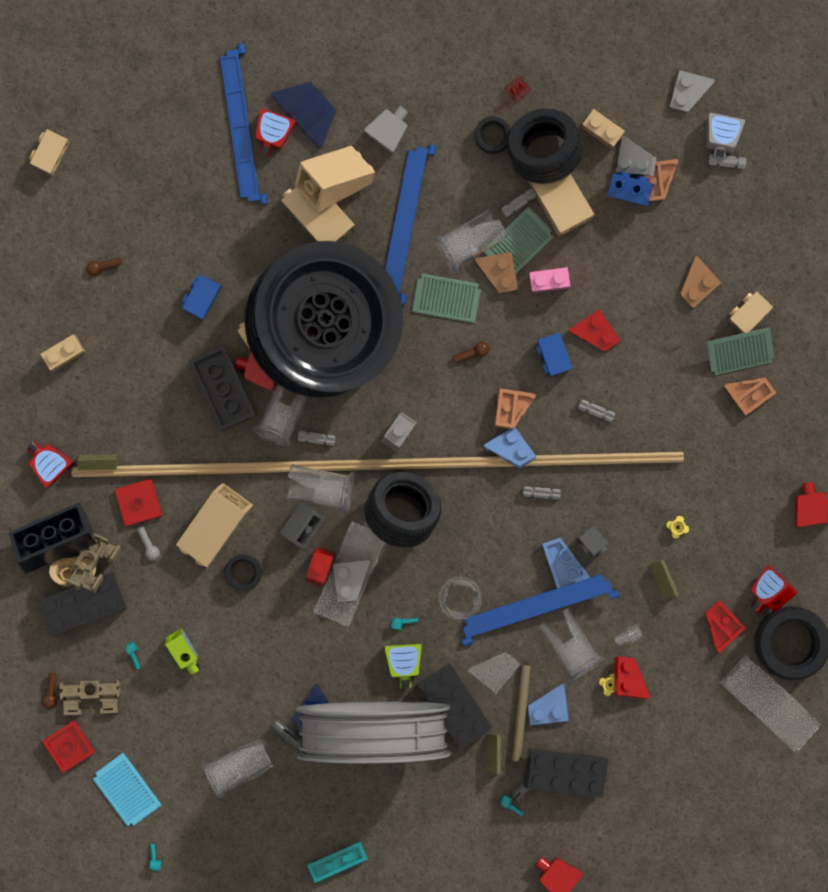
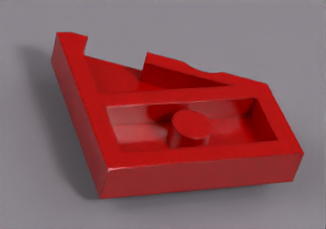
M600 309L569 329L570 333L575 334L604 352L621 341Z
M720 600L705 612L716 651L720 654L746 627Z
M614 657V696L639 699L650 698L635 658Z

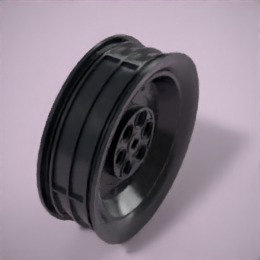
M337 241L310 242L284 254L268 266L258 277L246 302L244 317L245 334L255 361L275 383L290 392L314 398L333 397L347 393L371 381L390 363L402 335V304L392 278L383 266L368 253L355 246ZM315 297H319L322 300L321 306L315 303ZM334 302H337L340 305L339 311L334 309ZM302 310H306L308 312V319H305L302 316ZM321 318H326L327 322L321 321ZM339 321L345 323V330L339 327ZM307 329L313 330V338L308 336ZM326 334L332 336V343L326 341Z

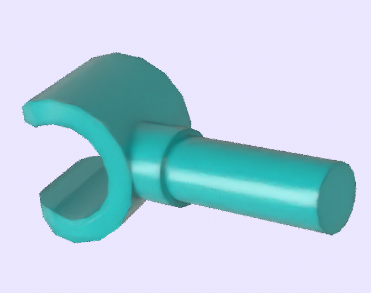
M394 618L391 622V628L401 630L402 624L418 623V618Z
M132 641L126 646V652L131 656L137 670L141 667L134 653L139 649Z
M502 795L500 804L523 816L524 812L511 804L513 798Z
M150 844V868L154 871H160L162 861L156 860L155 844Z

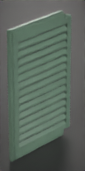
M528 206L482 252L486 256L512 252L515 272L517 274L554 236L550 234L552 232L550 227Z
M421 273V279L417 278L411 312L475 323L481 290L477 289L479 284Z
M770 327L706 342L710 371L714 372L715 376L772 363L771 359L774 358Z

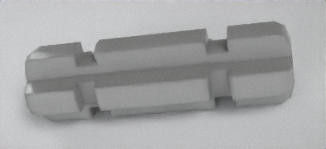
M714 154L709 156V165L717 166L719 164V166L731 168L737 166L740 169L746 167L745 157H738L737 159L736 156L725 155V160L719 161L713 158Z
M528 189L524 195L521 194L512 200L509 205L507 204L502 207L503 214L506 217L510 216L514 210L517 211L527 204L529 200H533L536 194L532 189Z
M581 400L578 405V409L584 412L586 410L588 411L587 413L596 417L605 418L604 420L612 422L615 417L614 412L606 411L605 408L593 403L589 404L586 400Z
M299 431L298 440L302 442L308 441L309 443L323 445L326 443V445L330 446L335 444L336 438L334 435L325 436V434L307 433L306 431Z
M529 486L523 488L524 497L534 496L535 498L549 499L550 497L552 499H560L561 491L559 489L550 490V488H532Z

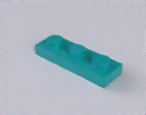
M358 841L307 864V867L316 883L368 860L361 842Z

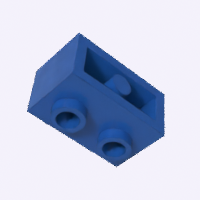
M620 171L619 175L613 173L607 196L648 206L654 185L648 182L649 178L638 176L637 179L630 178V173Z
M199 275L198 278L195 277L190 287L193 289L189 295L186 294L181 304L183 305V310L204 320L222 286Z
M560 332L537 340L538 345H535L538 356L542 355L544 363H542L545 374L549 373V376L552 377L572 369Z

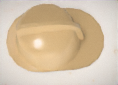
M78 557L62 558L53 562L49 570L51 579L64 588H71L66 584L65 578L70 579L76 569L74 563ZM90 558L82 560L83 565H90L92 563ZM96 567L94 568V570H93V572H92V573H93V576H94L95 573H96Z

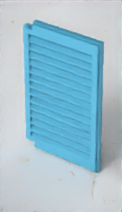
M124 753L95 773L97 777L93 778L94 782L127 826L131 823L136 825L161 806L159 800Z

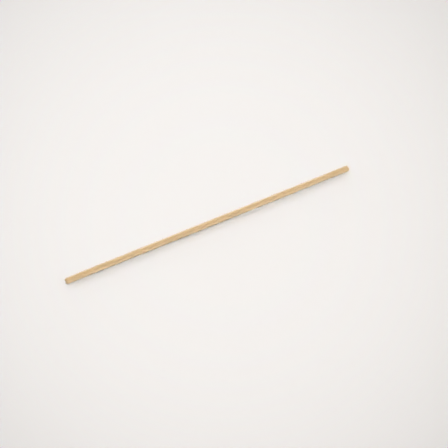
M683 452L536 455V459L525 466L683 462L684 454ZM499 456L131 465L117 466V470H78V467H72L71 474L72 477L511 467L514 465L509 461L499 458Z

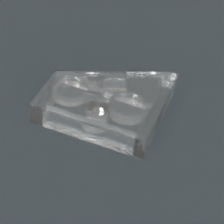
M504 652L469 668L467 671L497 694L519 667L520 663Z

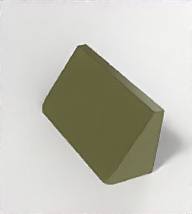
M118 454L79 455L77 459L78 470H117Z
M659 560L650 564L663 599L666 600L678 596L679 593L665 560Z
M486 734L487 773H501L500 734Z

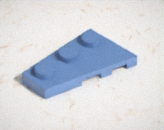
M561 538L542 544L557 588L590 578Z

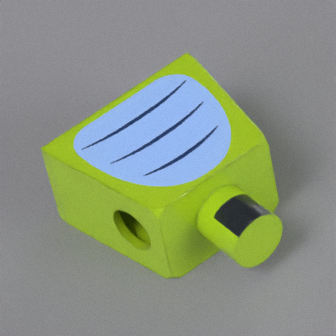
M182 628L165 638L166 647L181 669L186 667L191 675L200 670L196 662L198 654ZM187 653L188 656L184 657L182 656V654Z
M421 644L385 646L391 677H399L400 688L411 687V676L419 675Z

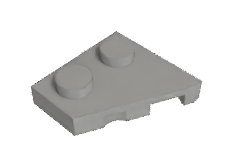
M679 70L669 108L688 113L712 86L715 79Z
M622 136L616 172L620 173L622 171L631 175L653 177L656 157L632 142L629 138Z
M370 559L333 564L338 602L358 600L362 584L371 563Z

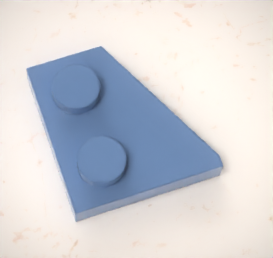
M516 428L513 430L509 429L484 445L486 451L499 455V458L511 462L512 465L519 469L536 459V455Z
M560 684L528 705L530 725L568 721L564 684Z

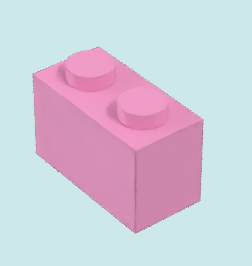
M568 267L529 273L531 293L570 288Z

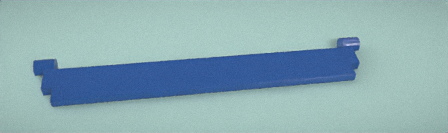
M238 44V49L226 51L227 56L220 57L239 191L241 198L248 197L249 202L260 200L261 205L268 204L267 194H259L239 59L240 54H246L245 44Z
M429 144L428 149L417 147L416 151L408 150L385 270L397 288L401 304L404 305L407 295L400 294L427 154L435 155L436 145Z
M601 574L465 618L467 626L463 627L466 638L462 639L463 645L465 647L473 644L471 636L602 594L609 593L610 599L620 597L618 589L613 591L610 580L604 581Z

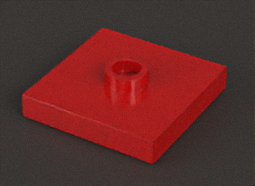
M152 479L115 489L125 526L163 516Z
M75 720L42 741L62 774L96 752Z

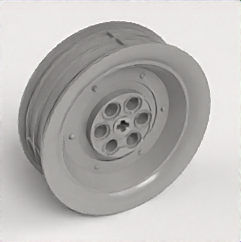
M345 702L299 706L296 708V712L302 713V716H299V720H302V730L299 731V734L302 735V745L299 746V749L303 752L297 754V759L326 763H396L449 757L451 752L444 750L448 744L444 741V733L447 732V729L444 728V718L447 717V714L443 711L449 710L450 705L430 702Z

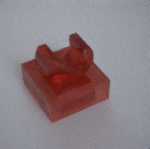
M520 75L505 86V89L516 103L531 91V88Z

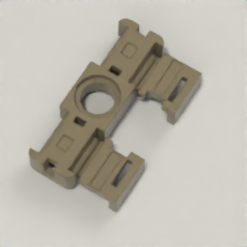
M94 533L97 544L90 546L88 550H82L74 563L75 571L70 579L65 578L68 586L74 585L76 590L84 588L96 593L104 579L102 574L98 577L93 576L94 568L100 558L103 559V557L113 564L121 552V546L111 545L108 543L107 538ZM90 558L92 563L90 565H83L82 560Z
M116 680V683L101 684L100 681H80V685H64L63 682L60 683V699L64 700L65 697V701H63L64 716L82 715L81 709H79L80 699H100V702H102L100 714L119 713L117 698L121 695L120 681ZM91 684L94 685L96 690L93 695L89 696L85 693V688ZM68 710H78V712H68Z

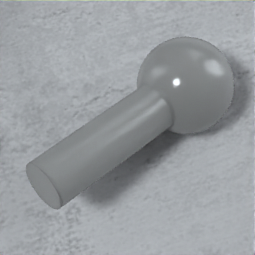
M143 526L137 528L136 530L146 548L144 552L146 559L149 561L157 560L160 555L159 549L152 545Z

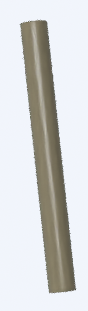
M521 665L512 761H521L531 665Z

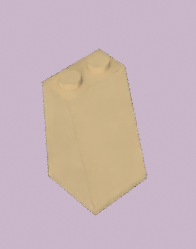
M349 146L300 162L295 187L313 208L320 212L372 184L375 171L371 165L367 164L358 151Z
M571 174L554 183L539 184L528 181L558 237L593 218L594 213Z
M296 187L293 190L291 188L282 195V203L315 241L341 242L355 230V224L336 203L317 212Z
M222 483L212 492L176 545L182 553L192 556L197 564L208 567L248 514L253 504Z

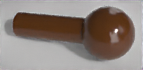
M116 258L101 263L91 261L87 265V272L91 276H97L102 270L122 265L121 258Z
M478 342L473 349L455 355V362L458 363L476 355L484 357L489 353V346L485 342Z
M49 673L47 694L42 698V705L47 709H52L57 704V698L54 695L56 673Z

